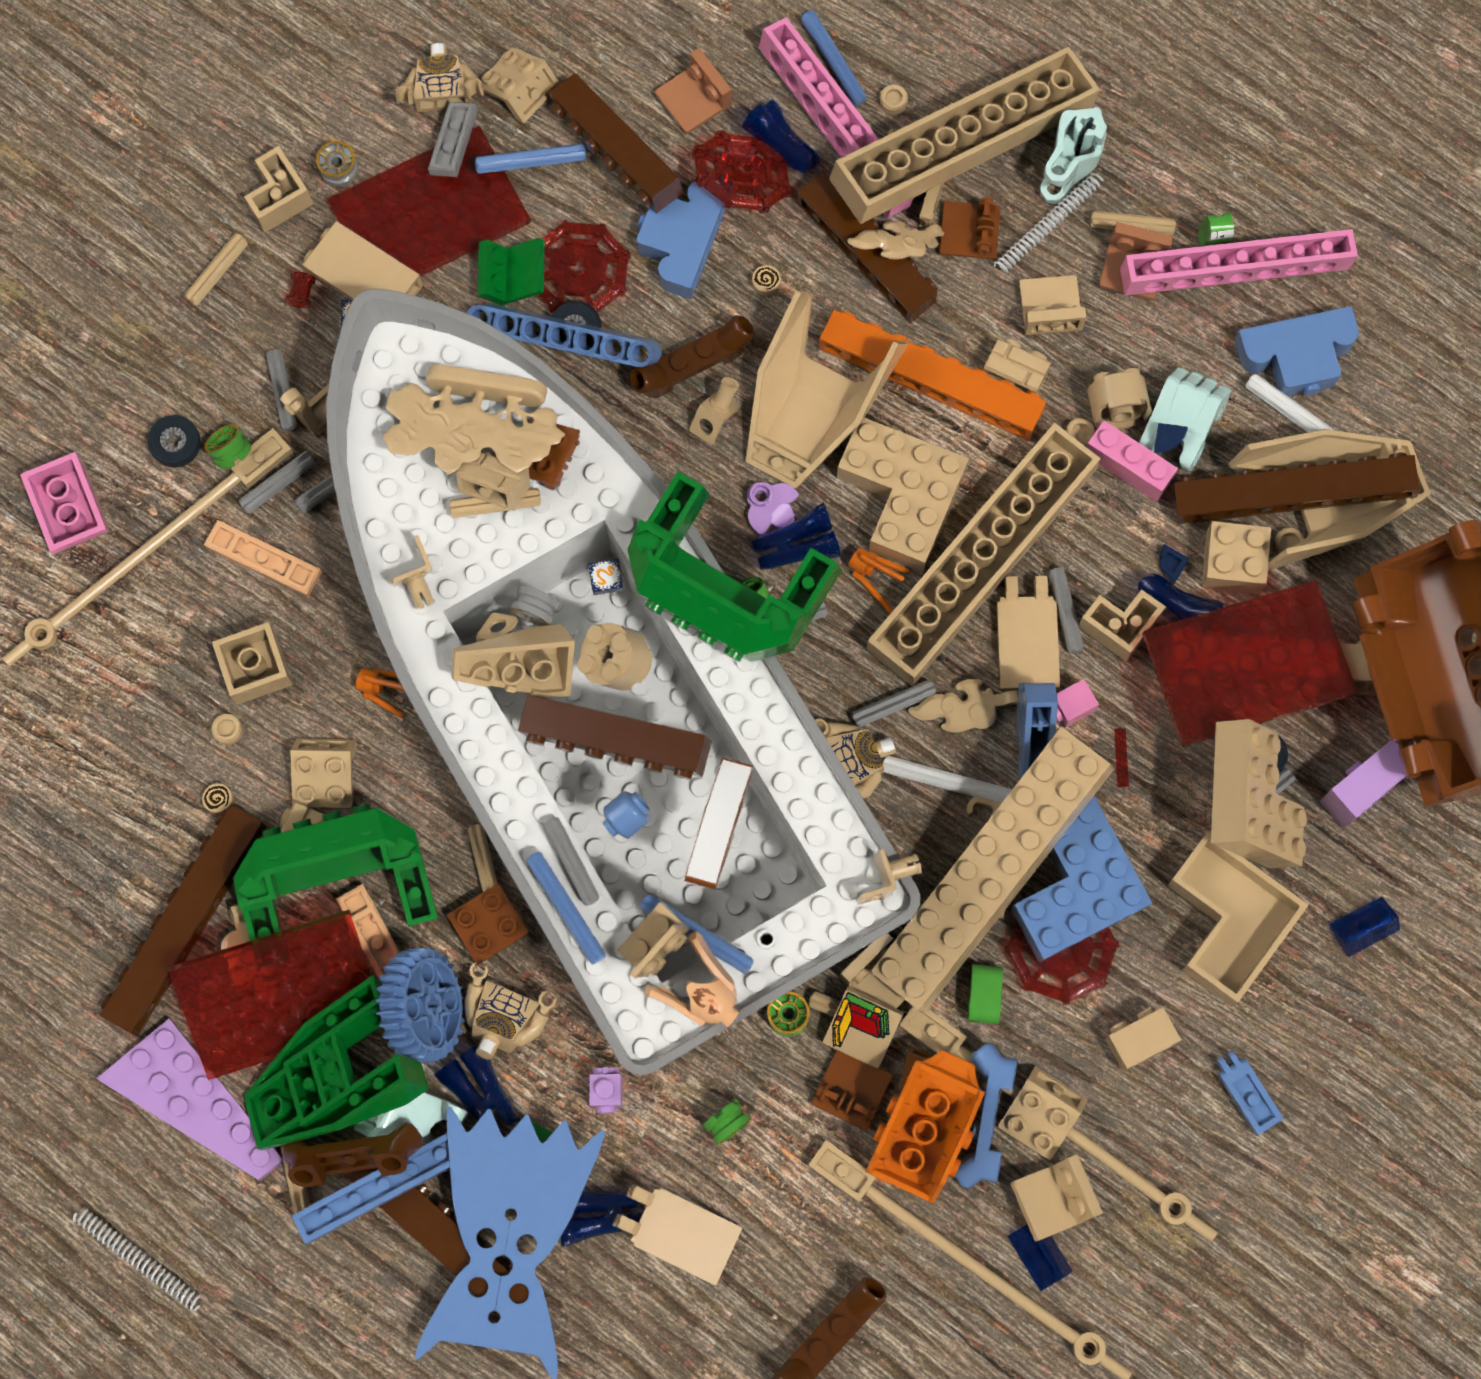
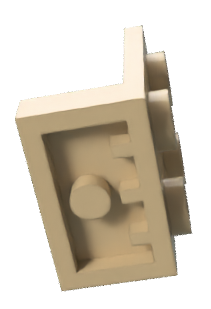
M514 47L506 51L501 56V59L481 79L484 93L504 101L516 120L523 124L550 96L549 92L560 84L545 60Z
M1075 275L1020 280L1019 287L1025 335L1083 330L1086 310L1085 307H1080L1078 283Z
M296 739L290 749L292 805L295 802L305 807H352V759L357 751L356 740Z
M659 902L618 949L635 966L630 973L634 979L640 977L647 978L651 974L655 976L666 964L663 958L672 950L676 952L688 939L685 933L690 927L663 902Z
M887 933L873 941L841 972L840 979L848 987L897 1009L905 999L871 973V970L892 945L893 938Z
M1035 1066L998 1127L1043 1157L1051 1160L1081 1115L1088 1099Z
M1078 1155L1069 1157L1053 1166L1011 1182V1187L1035 1241L1042 1240L1103 1214Z

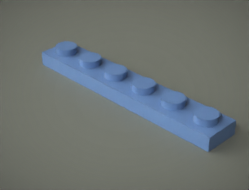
M447 1133L425 1144L410 1156L407 1168L403 1173L382 1177L379 1170H376L293 1214L292 1218L306 1245L449 1170Z

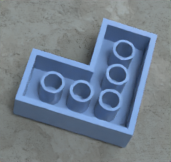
M1093 796L1049 853L1063 880L1014 904L1010 909L1040 963L1147 908L1152 904V901L1097 799Z

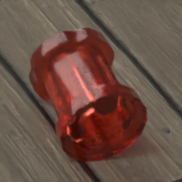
M295 271L290 275L292 283L289 294L285 296V302L293 307L309 308L311 305L309 300L311 287L316 283V278L305 272Z

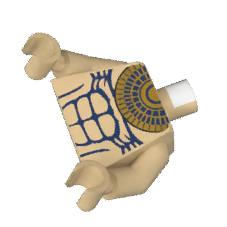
M442 43L432 44L430 46V56L420 57L417 60V67L410 71L403 85L395 89L396 104L407 100L409 105H413L414 96L417 112L446 110L449 102L470 103L469 99H472L471 96L473 94L480 93L481 96H484L481 80L478 79L467 64L459 62L458 55H447L446 45Z
M820 718L815 719L862 798L865 799L871 796L882 780L881 774L884 773L885 767L881 758L896 753L891 737L889 736L874 742L869 729L862 730L859 726L825 722V720Z
M476 962L473 963L470 967V975L473 981L469 982L464 1006L467 1024L472 1027V1037L480 1041L476 1053L484 1059L491 1060L497 1048L511 1053L516 1046L522 1047L538 1038L550 1017L549 1010L559 1006L560 998L555 997L552 1005L549 1006L546 1004V997L549 991L542 992L539 996V1002H536L487 980L483 985L482 979L488 976L489 966H485L483 976H478L474 971Z

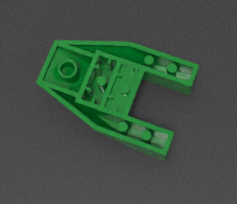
M372 975L306 1021L243 1096L258 1150L262 1151L341 1130L405 1106L429 1090L421 1062L400 1054H396L357 1082L355 1080L347 1049L378 1029V1025L382 1022L381 1015L376 1014L380 1011V1005L375 1002L377 999H380V993L376 990L379 986H382L379 977Z

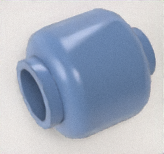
M623 791L603 808L606 818L603 821V825L614 837L619 834L624 838H630L649 822L648 812L651 810L637 792L631 794Z

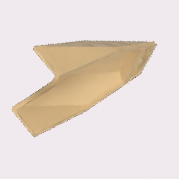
M795 291L758 369L745 460L746 463L795 489L861 424L909 345L905 341H893L885 359L864 381L859 383L811 359L806 354V344L813 294L808 291Z
M1324 429L1248 444L1229 462L1230 468L1256 470L1257 472H1268L1270 468L1277 466L1295 469L1305 463H1315L1316 466L1328 465L1330 461L1339 459L1346 460V462H1356L1366 456H1376L1377 459L1389 458V455L1400 452L1407 453V456L1415 455L1419 482L1417 498L1301 510L1308 531L1307 537L1295 546L1284 549L1268 563V571L1363 540L1430 496L1431 493L1411 441Z

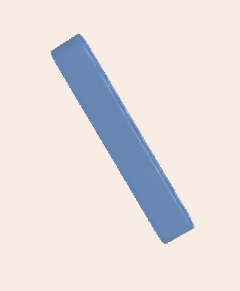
M492 303L475 305L467 313L481 319V313L484 311L487 314L486 323L514 340L635 367L655 364L661 357L659 343L646 337ZM509 316L514 321V327L512 330L507 325V319ZM535 322L540 326L541 332L539 336L535 334L533 329ZM562 328L567 332V340L565 342L560 337ZM588 334H591L594 339L592 348L587 344ZM615 340H618L621 344V352L619 354L613 348ZM642 346H645L648 350L647 360L643 359L640 354Z

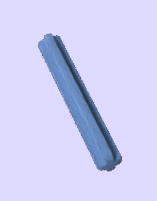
M813 10L802 15L803 25L854 106L863 104L866 101L865 92L819 17Z
M574 144L478 156L475 158V167L477 173L481 174L584 161L586 159V149L584 144Z
M536 852L526 859L527 864L590 963L596 964L606 957L604 950L542 853Z
M648 894L640 907L649 914L662 901ZM665 904L690 927L685 933L687 937L695 931L699 932L713 955L743 974L750 970L754 962L752 957Z

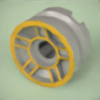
M331 141L324 144L317 152L316 164L322 179L327 184L342 187L348 185L356 178L359 168L353 149L347 143ZM339 161H342V164L339 167L333 166L339 164Z
M520 586L517 592L518 599L512 603L510 611L529 623L538 626L551 625L553 621L551 615L557 611L559 602L543 591L528 586Z

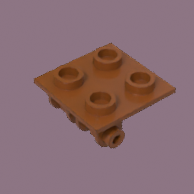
M990 197L982 198V202L979 204L944 201L942 217L944 236H941L939 255L997 259L1001 206L995 205Z
M532 417L530 418L528 423H533L534 420ZM556 424V427L565 433L561 442L551 445L549 456L544 457L541 461L533 462L528 467L530 479L543 482L544 487L553 491L556 486L559 487L561 484L560 480L564 474L562 469L567 470L569 467L566 461H572L571 456L576 446L580 444L578 440L580 430Z
M499 883L447 914L477 966L530 933Z
M836 1050L811 1105L868 1131L893 1075Z

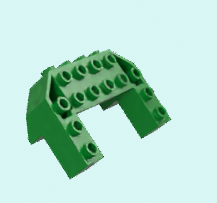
M677 471L647 522L640 519L637 523L627 549L637 593L647 601L644 606L658 615H661L664 611L673 616L671 622L685 631L688 630L689 626L700 632L697 637L705 643L714 646L717 642L726 647L724 653L738 662L742 658L753 662L794 651L842 572L841 567L834 560L810 548L780 599L770 594L765 598L684 551L679 544L710 494L703 485Z
M368 803L352 807L353 814L341 816V812L337 811L322 815L323 822L311 824V820L306 819L292 823L294 828L292 830L282 832L280 827L262 831L264 837L255 840L233 877L239 909L242 908L257 967L286 960L290 957L275 899L285 894L384 868L386 870L393 868L408 927L438 919L416 829L379 807L371 809V805Z

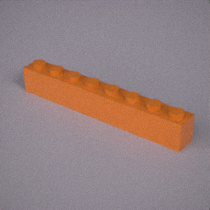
M833 310L819 338V350L869 372H873L885 359L893 341H905L909 345L888 380L1025 440H1031L1047 402L1042 400L1040 395L1031 391L1023 392L1015 388V385L1009 381L993 379L981 369H970L963 366L956 358L940 356L928 346H917L910 343L903 335L887 333L875 323H864L857 320L856 316L850 312Z

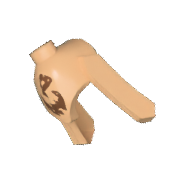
M695 931L688 935V940L711 974L716 975L717 978L704 984L694 981L688 982L686 989L690 998V1007L666 987L647 985L643 994L674 1008L701 1026L705 1023H722L728 1028L740 1014L734 1008L737 1001L734 980L713 955L703 936Z

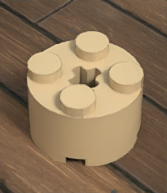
M1130 368L1124 372L1114 374L1101 372L1093 377L1094 382L1088 387L1087 393L1093 422L1096 427L1102 424L1103 421H1106L1118 430H1123L1136 426L1137 419L1143 417L1145 421L1151 416L1152 409L1145 378L1140 374L1138 368Z
M613 623L593 625L588 629L580 648L577 666L579 671L584 673L591 682L616 690L626 691L632 689L630 687L636 683H641L647 677L652 665L651 649H648L645 641L647 639L639 631Z

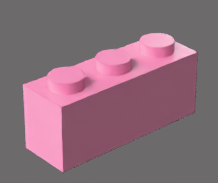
M1106 421L1102 422L1087 444V448L1101 458L1100 466L1158 502L1170 485L1178 470L1177 467Z

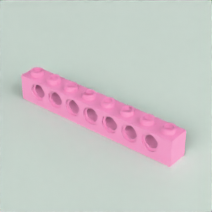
M787 17L763 29L758 47L841 158L879 140ZM913 198L883 214L887 219L910 207Z
M1350 229L1126 255L1120 267L1124 295L1126 296L1349 270L1358 254L1353 230Z

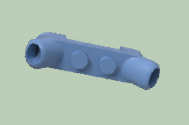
M989 1042L971 1055L972 1062L987 1082V1088L984 1091L985 1094L978 1108L983 1110L981 1122L975 1121L972 1140L978 1141L977 1148L961 1159V1164L955 1175L960 1185L968 1189L981 1180L998 1182L1003 1151L991 1149L1000 1090L1001 1088L1013 1090L1018 1059L1002 1056L994 1043Z

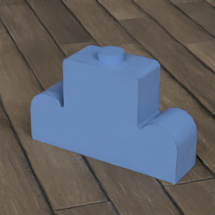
M697 180L689 186L687 192L688 202L675 199L658 213L649 206L647 214L642 213L638 223V229L640 230L637 237L638 253L660 261L658 273L662 288L670 293L691 300L730 200L729 187L707 180Z
M1352 306L1242 329L1239 330L1234 341L1241 365L1247 372L1253 374L1261 373L1268 365H1271L1278 390L1288 397L1303 393L1305 396H1312L1321 392L1322 389L1335 386L1341 376L1337 356L1345 355L1351 350L1357 340L1359 330Z
M1019 683L1016 721L1019 746L1018 780L1022 778L1056 734L1058 699L1055 683Z

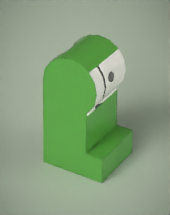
M1226 212L1219 217L1213 215L1205 216L1197 233L1200 247L1228 244L1231 237L1234 235L1233 218L1230 212Z

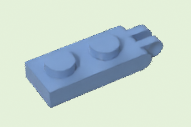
M1231 1050L1226 1053L1232 1064L1231 1066H1228L1223 1057L1216 1060L1221 1069L1218 1077L1257 1136L1284 1118L1245 1058L1239 1060Z

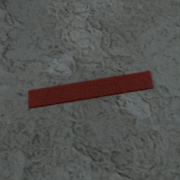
M1126 728L1114 729L1118 787H1129Z

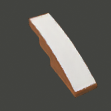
M722 758L685 876L686 882L716 890L734 837V830L743 806L744 796L752 776V765Z

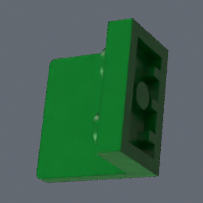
M536 238L508 248L488 239L480 241L477 296L503 306L542 294L544 291L545 240Z

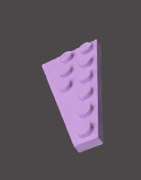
M171 1019L166 1020L96 1078L260 1181L283 1163V1158L275 1147L262 1151L257 1149L249 1115Z

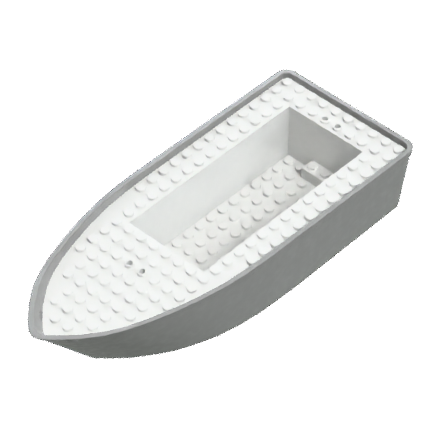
M368 289L359 293L349 306L337 342L326 399V416L332 478L343 529L360 586L377 633L414 709L624 1069L637 1075L653 1073L727 1029L722 1023H705L701 1026L674 1008L643 994L647 985L666 987L690 1007V998L686 989L688 982L694 981L704 984L717 978L716 975L711 974L702 959L695 953L694 947L688 939L676 952L672 950L663 958L666 964L655 976L651 974L647 978L640 977L634 979L630 975L635 966L618 949L649 915L640 907L648 894L656 897L754 960L750 970L743 974L716 957L734 980L737 993V1001L734 1008L740 1014L730 1026L909 921L917 913L920 906V892L911 876L895 880L897 890L892 896L861 905L857 904L856 900L861 894L884 888L874 859L876 852L883 848L890 862L900 858L776 656L753 662L742 658L738 662L724 653L726 647L717 642L714 646H711L699 639L697 636L700 632L689 626L688 630L685 631L671 622L673 616L664 611L661 615H658L644 606L647 601L637 593L627 549L637 523L640 519L647 522L667 489L656 473L624 437L579 392L542 360L508 335L475 316L435 301L384 289ZM436 364L534 379L547 387L548 391L545 402L538 407L519 405V407L528 414L540 408L553 409L558 415L556 424L580 430L578 438L580 444L576 446L571 456L572 461H566L569 467L567 470L562 469L564 474L560 480L561 484L559 487L556 486L554 491L544 487L543 482L530 479V489L538 488L540 491L541 505L516 509L515 511L507 510L453 518L450 513L449 502L454 499L472 497L458 492L457 470L449 475L441 470L434 463L435 451L432 447L419 451L415 455L393 454L387 449L388 444L384 442L383 434L393 425L400 423V420L386 409L390 391H399L403 386L414 383L419 385L430 396L441 393L431 389L426 383L429 367ZM450 394L453 404L456 405L474 401L472 397ZM482 399L480 407L486 413L496 414L505 410L507 403ZM441 400L435 401L433 407L438 408ZM512 412L511 420L517 427L523 426L521 416H514L515 412ZM507 413L502 414L499 417L500 420L507 419ZM491 447L481 449V453L490 452L496 455ZM692 523L679 546L684 551L724 573ZM416 535L419 536L433 569L424 578L435 600V603L427 606L424 596L421 594L420 597L424 608L418 610L415 608L416 605L407 584L394 587L391 581L395 577L425 566L414 539ZM618 558L624 591L593 595L588 563ZM520 586L532 587L549 594L559 602L557 611L551 615L553 618L551 625L563 624L575 640L571 696L545 699L706 735L712 741L703 777L693 775L692 780H687L674 776V771L662 769V773H656L644 769V764L633 762L632 766H626L614 762L615 757L603 755V759H596L584 755L585 750L574 748L573 753L556 749L555 743L545 741L544 746L527 742V737L518 731L527 695L530 694L518 691L511 693L506 692L504 688L494 686L483 687L453 680L451 678L453 649L476 643V635L492 613L516 616L510 611L512 603L518 599L517 592ZM516 616L518 623L512 632L538 625L529 623ZM496 623L491 627L490 631L499 632L506 627V623ZM613 623L639 631L645 636L648 649H651L652 665L647 677L641 683H636L630 687L632 689L621 691L595 684L588 680L584 673L579 671L577 662L580 648L591 626ZM722 758L752 765L753 772L734 830V837L715 890L686 882L685 876ZM623 791L631 794L637 792L651 810L648 812L649 822L630 838H624L619 834L614 837L603 825V821L606 820L603 808ZM556 817L560 819L599 894V900L592 905L585 906L571 881L544 828V824L548 820ZM536 852L542 853L604 950L606 957L596 964L590 963L527 864L526 859Z

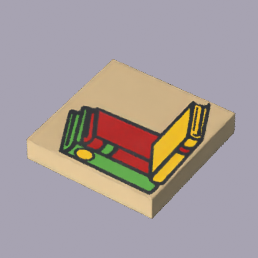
M847 987L822 1043L879 1069L904 1012Z

